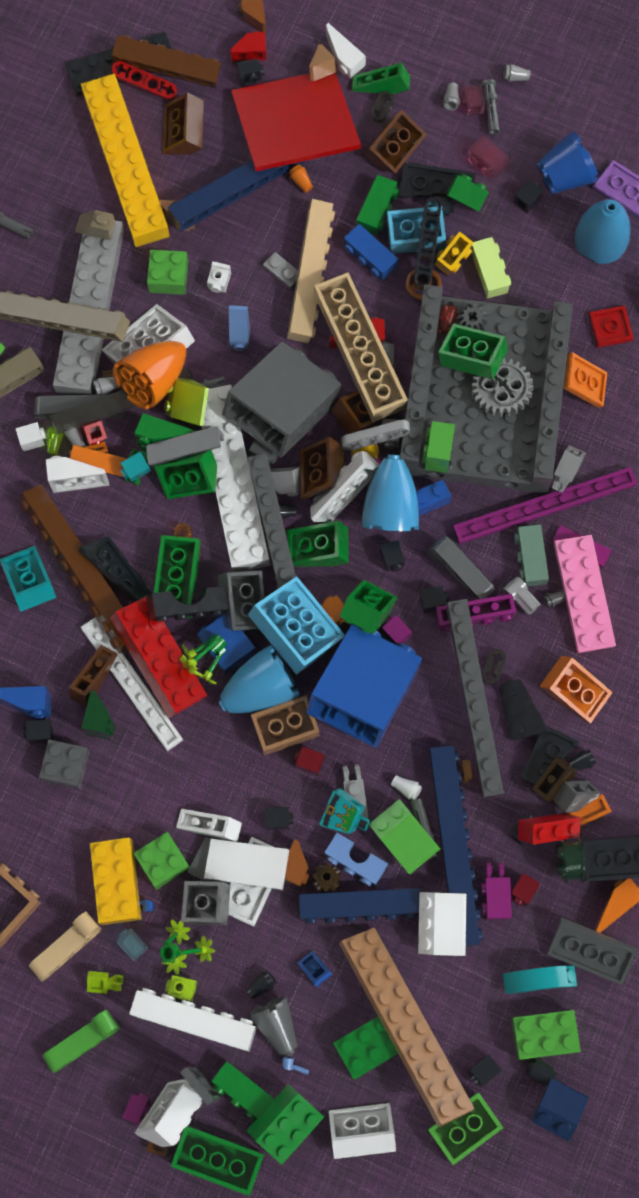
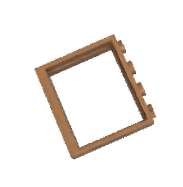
M3 862L0 864V875L30 902L0 934V948L41 904L37 900L40 896L32 889L27 891L23 887L25 882L17 875L13 878L9 874L11 870Z

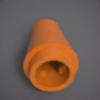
M299 164L289 171L290 178L304 193L313 188L305 167Z

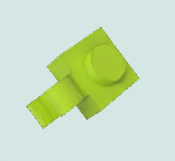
M88 971L87 992L107 994L108 989L121 991L123 984L122 975H114L109 978V973Z

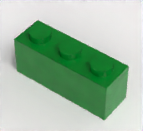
M380 175L376 176L357 218V226L360 224L370 234L377 236L379 230H383L387 211H391L392 200H396L399 193L396 181Z
M227 1061L211 1081L215 1084L213 1088L221 1095L224 1093L228 1094L231 1097L229 1101L237 1108L243 1106L247 1110L245 1114L254 1121L274 1100L273 1097Z

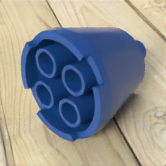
M574 131L567 134L535 164L539 173H542L544 176L542 180L545 187L549 188L552 194L598 181V178L595 177L598 175L595 164L583 144L580 145V142H582L581 138Z

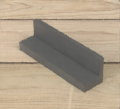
M218 426L148 444L146 445L148 464L154 466L220 448V442L224 441V435Z

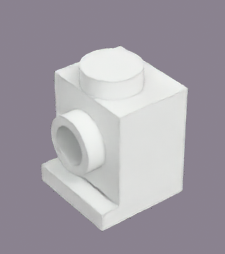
M212 262L207 281L208 289L215 293H226L231 276L230 265Z

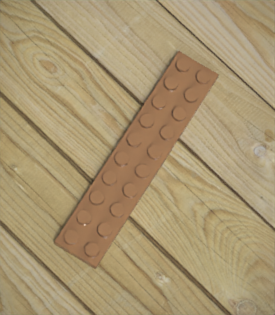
M375 927L342 940L339 943L341 949L438 1128L472 1112L474 1107Z

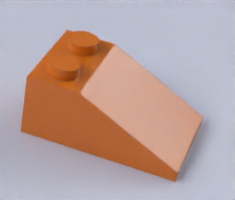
M567 656L559 658L539 686L552 698L588 723L594 720L613 693L576 660Z

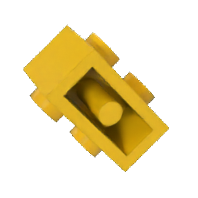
M460 231L456 236L452 235L446 242L448 247L445 250L441 249L435 256L437 261L434 265L448 276L451 272L456 273L461 266L459 263L461 259H467L471 254L472 250L470 248L474 242Z

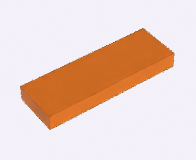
M73 445L70 459L104 469L106 473L124 477L120 471L123 468L121 462L127 460V458Z

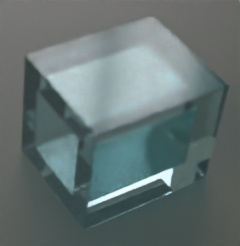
M131 928L129 930L125 929L117 937L119 940L116 943L133 961L137 960L149 948Z

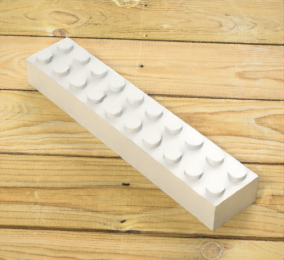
M230 384L209 389L202 430L218 426L224 435V441L220 442L221 447L212 450L217 463L215 492L232 572H243L270 566L241 428L222 415L228 391L232 388Z

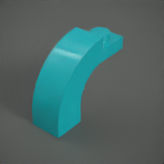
M574 966L545 967L503 974L506 994L577 986Z

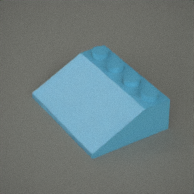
M297 576L255 604L248 614L296 675L314 663L345 637V634Z

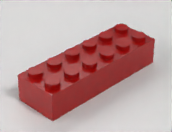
M146 597L113 614L110 618L112 624L169 719L199 703L207 696L196 675L190 674L188 668H184V664L180 661L183 653L165 623L149 620Z

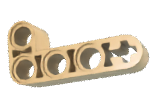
M84 912L73 921V926L29 964L28 967L41 982L51 976L102 930L89 913Z

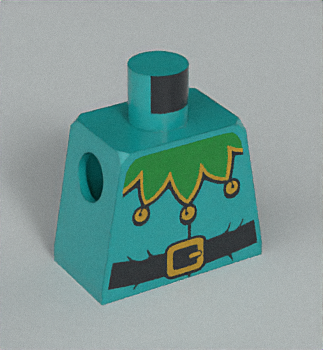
M339 788L332 792L319 825L350 834L355 832L357 827L366 831L370 820L362 816L365 806Z

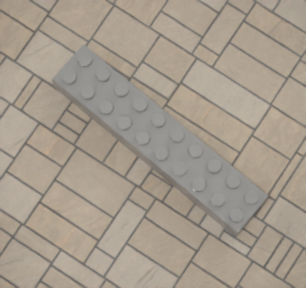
M115 221L116 225L111 240L82 235L69 302L78 306L85 304L95 309L102 307L109 311L124 236V228L121 221ZM63 331L53 382L56 394L93 395V381H96L104 338Z

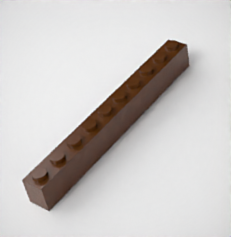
M40 484L22 492L19 501L21 509L27 512L31 524L36 526L41 539L48 544L50 553L59 561L61 570L67 573L71 585L76 587L81 600L88 605L90 614L99 622L101 631L109 637L111 646L119 654L128 650L110 620L113 614L122 609L123 606L100 571L78 551L82 544L43 485Z

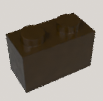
M556 757L532 789L546 801L554 802L552 799L564 781H571L578 771L563 758Z

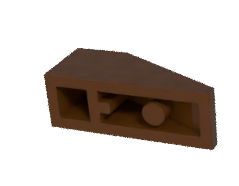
M100 645L70 685V699L87 708L91 690L98 693L118 653Z

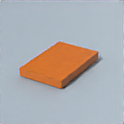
M573 352L567 353L563 388L598 408L603 407L607 372Z

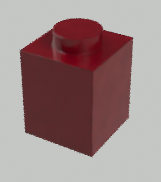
M302 746L301 752H296L293 762H296L297 769L318 776L325 759V754Z
M523 873L511 892L512 901L521 907L522 905L527 906L540 883Z

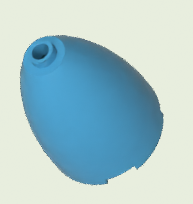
M605 199L592 205L583 214L574 237L576 248L582 256L584 255L599 264L611 263L621 257L628 247L631 233L630 220L625 208L616 200Z
M388 455V458L383 459L374 473L364 501L361 527L368 529L376 527V529L388 531H411V528L419 530V508L415 485L405 461L400 459V455Z
M272 644L250 658L229 680L220 695L221 700L219 701L224 711L228 710L229 713L263 711L291 701L301 695L298 688L294 689V679L279 654H274L276 649Z

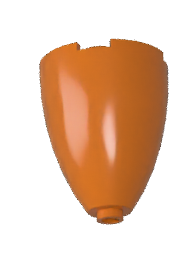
M164 341L135 350L114 365L113 376L117 386H122L128 394L127 399L135 406L145 410L154 407L165 397L173 387L175 380L178 379L185 363L186 347L178 341Z

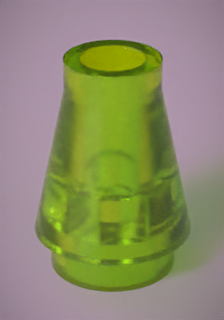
M48 427V431H46L47 454L58 455V450L64 437L62 428Z

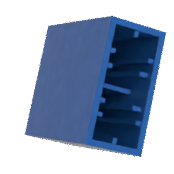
M352 624L312 692L306 714L377 749L416 677L422 658L417 656L416 652L406 644L395 645L381 638L378 631L374 634L366 633L360 627Z

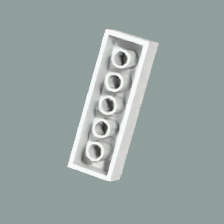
M143 988L142 991L137 990L129 1013L130 1015L250 1052L257 1029L253 1026V1021L244 1018L236 1021L233 1020L234 1016L221 1012V1015L214 1014V1009L202 1006L200 1010L195 1008L194 1003L185 1000L178 1003L175 1002L176 998L166 994L158 997L155 991Z

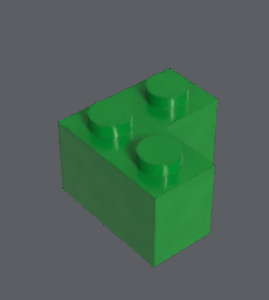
M463 173L460 176L455 175L446 195L479 212L489 193L486 190L487 186L479 182L475 185L471 182L472 178Z

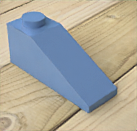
M229 305L230 349L235 351L249 350L250 323L248 306Z

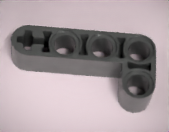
M447 536L439 537L426 550L427 555L433 561L441 562L475 600L485 599L495 590L488 579Z

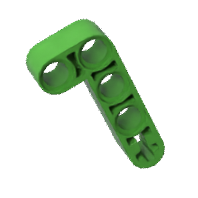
M105 1010L91 1020L92 1022L42 1055L52 1074L120 1029L109 1010Z

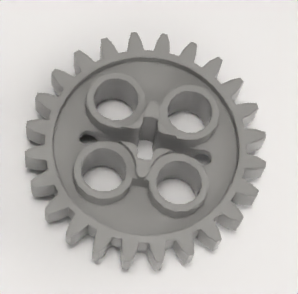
M504 358L494 377L495 379L478 375L473 377L472 395L476 396L475 403L480 402L479 408L486 407V413L492 410L493 416L496 412H499L500 417L503 416V412H506L508 416H510V411L517 414V408L523 410L524 404H529L528 398H532L533 379L530 378V372L525 373V366L519 368L520 362L513 365V359L506 363ZM500 374H506L507 376H506V377H501V376H499V375H500ZM491 385L493 388H486L485 386ZM513 386H518V387H520V388H519V389H513L512 387H513ZM499 398H505L506 400H505V401H499L498 399H499Z

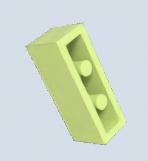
M493 237L474 242L471 247V254L486 298L508 293L511 280L509 275L505 274L504 260L499 257L498 243H494Z

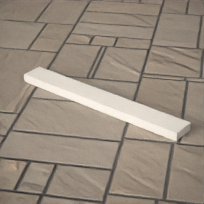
M96 618L81 626L82 631L96 650L100 645H103L118 653L111 646L107 634L101 631ZM118 653L110 669L168 752L183 741L182 737L123 653Z

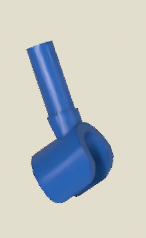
M139 900L140 905H143V912L154 911V902Z

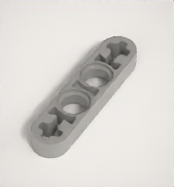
M398 420L345 435L341 438L342 449L356 450L406 436L410 433V424L406 420Z

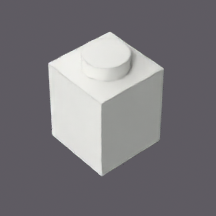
M37 422L16 428L23 452L45 446L43 439L46 438L44 428H40Z

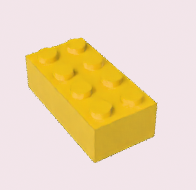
M122 838L90 843L98 923L109 925L142 920L133 840L131 838Z

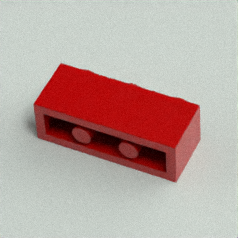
M560 813L518 820V840L533 845L580 837V817L571 814Z

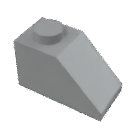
M300 467L270 469L275 490L279 494H287V496L299 494L298 492L301 491Z

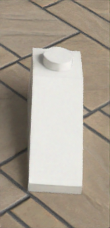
M328 23L326 24V37L338 69L343 75H347L351 79L365 66L366 56Z
M181 809L176 828L221 840L237 842L242 823L231 817Z

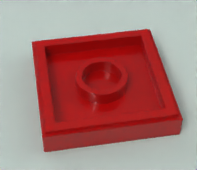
M625 305L589 312L588 316L597 348L633 341L634 337Z

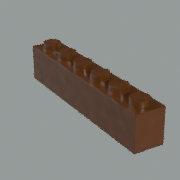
M117 35L112 53L113 62L123 61L140 69L216 88L221 69V62H218L215 58L206 59L196 53H184L181 49L174 48L172 50L162 44H149L146 40H134L128 35Z

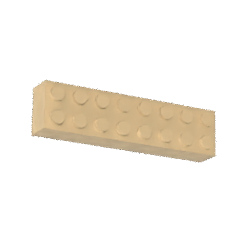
M349 273L315 285L314 296L372 422L407 409L408 399Z

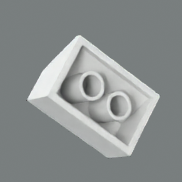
M420 892L418 954L465 956L466 894Z
M186 1079L168 1082L135 1134L161 1147L175 1145L180 1139V1133L183 1128L189 1125L193 1112L201 1106V1097Z
M390 1103L329 1110L334 1159L396 1151Z

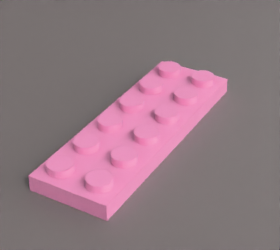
M592 535L554 541L577 654L615 647V638Z

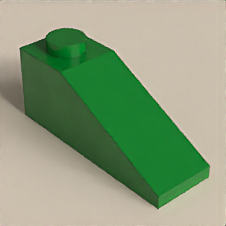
M402 63L354 75L352 90L353 92L396 94L408 91L410 75Z

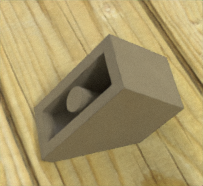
M98 210L80 214L75 232L111 240L116 225L114 215Z

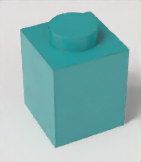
M141 452L121 462L123 468L120 471L125 479L130 478L131 482L151 471Z

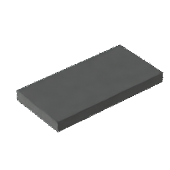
M561 917L547 955L623 986L638 948Z
M197 1066L186 1067L180 1072L207 1106L215 1104L221 1099L220 1094L213 1088Z

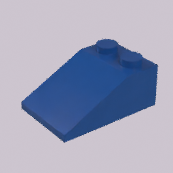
M46 686L0 688V704L30 718H34V720H46V718L51 717V694Z

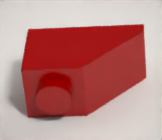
M255 31L247 33L231 48V61L267 60L265 32Z

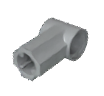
M515 577L502 588L505 595L513 594L515 603L527 616L532 614L541 605L528 591L527 585L519 577Z

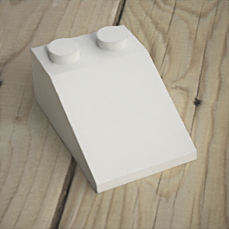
M53 456L51 459H46L48 482L53 493L110 486L104 469L67 457Z

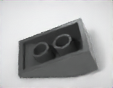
M262 571L230 572L218 575L219 587L225 586L229 609L225 613L231 631L259 629L248 614L255 604L265 598Z

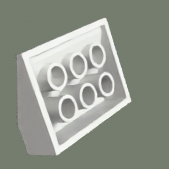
M156 304L128 327L123 342L113 340L102 349V352L114 364H117L118 361L128 354L153 343L178 341L183 343L187 349L195 340L185 324Z
M361 451L354 454L351 458L352 462L348 466L341 468L334 487L319 493L313 499L314 503L310 506L311 519L314 522H332L372 480L379 464L367 452Z

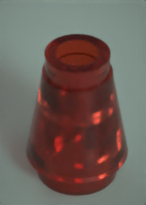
M443 305V308L440 309V333H449L458 316L456 307Z

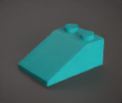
M35 546L0 559L20 612L56 598Z

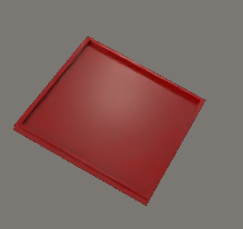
M336 72L316 81L310 80L309 73L231 90L255 171L361 149V143Z

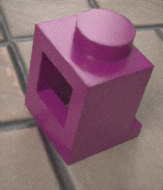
M141 1092L138 1095L132 1094L122 1118L140 1125L142 1117L145 1118L151 1106H148L150 1096Z

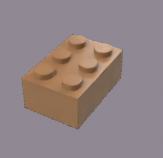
M306 695L251 714L264 756L320 736L315 718L306 714L309 705Z

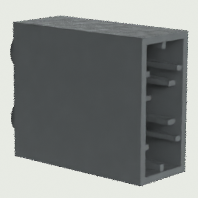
M282 341L228 391L222 415L282 458L333 408L341 383L337 381L332 372L320 369L309 361L301 350L293 349Z

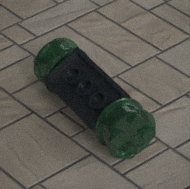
M639 834L577 838L576 841L569 842L560 840L559 844L555 845L556 856H559L560 864H557V875L560 876L564 884L568 880L580 879V882L639 878Z

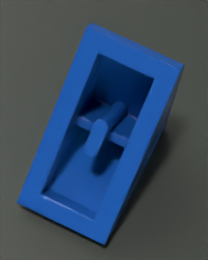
M313 950L297 962L316 988L332 976L331 971Z

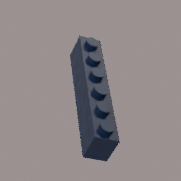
M420 888L299 894L300 920L305 921V924H316L317 920H325V923H335L337 919H345V922H355L357 918H365V921H375L377 917H385V920H395L397 916H405V919H415L419 915Z

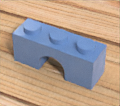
M336 833L324 853L327 857L326 860L335 866L337 863L343 866V871L351 876L354 874L359 876L363 884L369 887L371 884L376 886L388 867V863L373 854H370L369 858L363 863L354 862L350 858V851L354 846V842Z

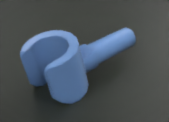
M283 1056L282 1065L284 1069H293L308 1075L309 1070L293 1064L294 1057Z

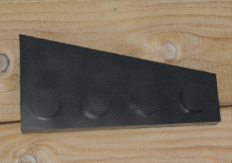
M405 162L399 199L446 195L455 175L460 176L463 173L471 177V182L474 183L476 173Z
M109 536L83 545L78 550L133 603L151 594Z

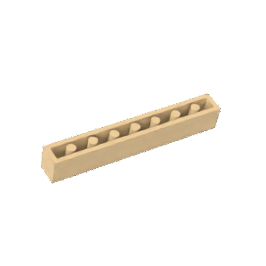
M312 199L309 205L287 339L309 343L311 337L314 338L316 327L313 325L314 321H317L319 310H316L318 302L314 296V286L324 282L322 271H325L327 260H324L325 254H328L330 246L327 243V239L332 234L330 221L333 222L335 211H332L333 203Z

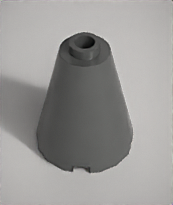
M285 996L267 1002V1005L259 1006L249 1013L253 1022L279 1055L287 1057L296 1052L297 1041L289 1003Z

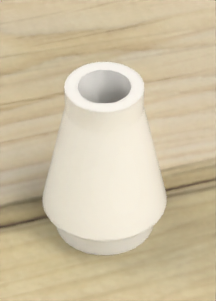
M397 775L391 783V786L395 787L409 800H416L422 789V786L418 785L419 782Z

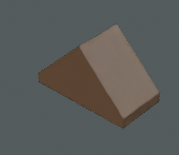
M322 44L318 45L309 66L311 81H316L336 72L335 58Z

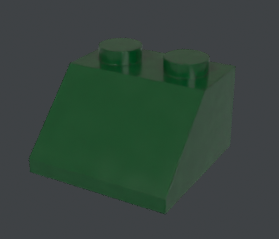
M91 690L82 729L86 736L109 740L110 735L113 736L115 733L116 724H113V719L97 693Z

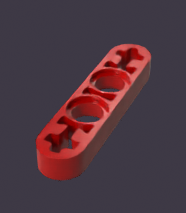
M117 61L112 66V73L123 82L168 101L175 99L177 96V87L167 80L123 61ZM121 66L123 67V71L127 73L129 69L130 72L128 78H126V73L120 72V74H118L116 68L119 69ZM134 73H139L142 78L140 81L135 82L131 79V76ZM150 80L157 81L158 86L155 89L149 88L148 82ZM161 84H164L163 88L166 90L172 88L173 94L166 95V91L161 89V92H158Z

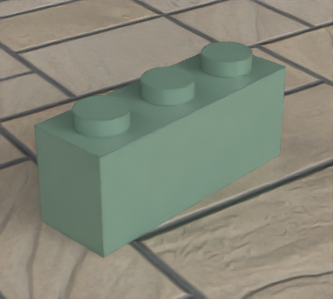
M541 525L518 527L517 532L514 534V542L519 547L516 555L517 562L521 563L522 570H519V578L524 581L527 587L547 585L549 576Z

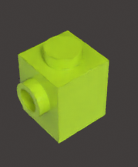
M172 975V978L167 980L165 991H168V995L174 998L193 1002L197 981Z

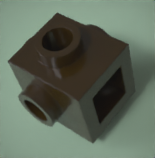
M329 863L325 866L321 864L313 871L315 874L313 875L314 882L312 883L319 892L323 890L324 893L329 891L332 893L340 886L341 878L339 876L341 872L335 865L331 867ZM329 874L331 876L330 880H324L323 875Z

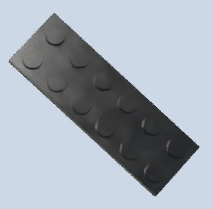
M165 32L143 38L149 44H162L168 49H172ZM114 48L65 63L76 96L83 95L82 83L113 74L112 66L115 62L112 61V53ZM123 67L116 68L118 74L124 72ZM128 69V73H127V72H124V73H126V78H128V75H129V72H130L129 69ZM134 73L131 76V79L139 77L141 75L139 73Z

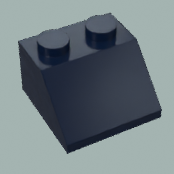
M551 1077L534 1110L531 1122L570 1141L579 1124L589 1096Z

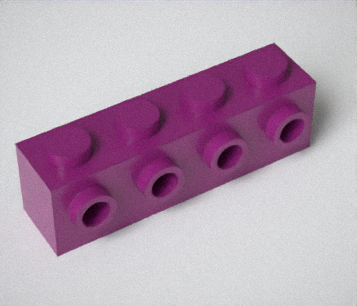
M513 594L468 601L472 627L478 623L489 625L495 620L507 622L512 620V617L516 614ZM446 605L436 607L435 615L438 630L450 632Z

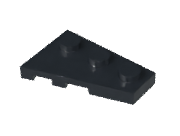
M517 679L501 683L511 740L516 741L549 733L548 726L545 725L522 680Z
M548 727L550 732L539 735L519 779L535 785L556 757L565 759L580 741Z

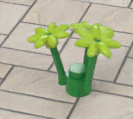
M216 633L196 649H191L190 651L182 644V650L188 656V659L182 655L180 661L184 664V668H188L190 674H195L209 683L217 685L210 678L221 656L226 652L224 647L227 643ZM205 648L201 653L197 655V652ZM209 650L214 654L218 652L209 670H206L204 675L196 671L198 670L196 667L197 661Z
M171 920L172 927H167L166 931L172 934L168 940L163 942L164 946L160 950V956L163 959L162 963L168 965L166 972L169 973L174 969L175 974L179 975V967L187 968V965L182 962L187 957L186 954H200V962H203L205 958L211 961L210 953H214L215 950L210 948L212 940L206 941L205 936L201 937V942L195 941L198 947L195 949L180 950L178 945L171 943L175 938L178 944H181L182 938L189 940V936L186 933L191 929L190 927H183L184 923L181 921L177 924L175 920Z

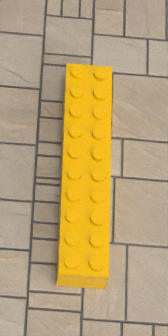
M115 74L82 83L83 96L135 247L170 237L168 225Z

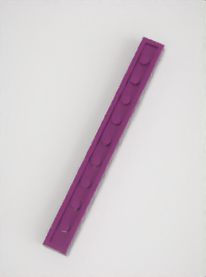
M631 467L565 488L563 492L556 491L453 525V530L460 545L635 487L637 482Z

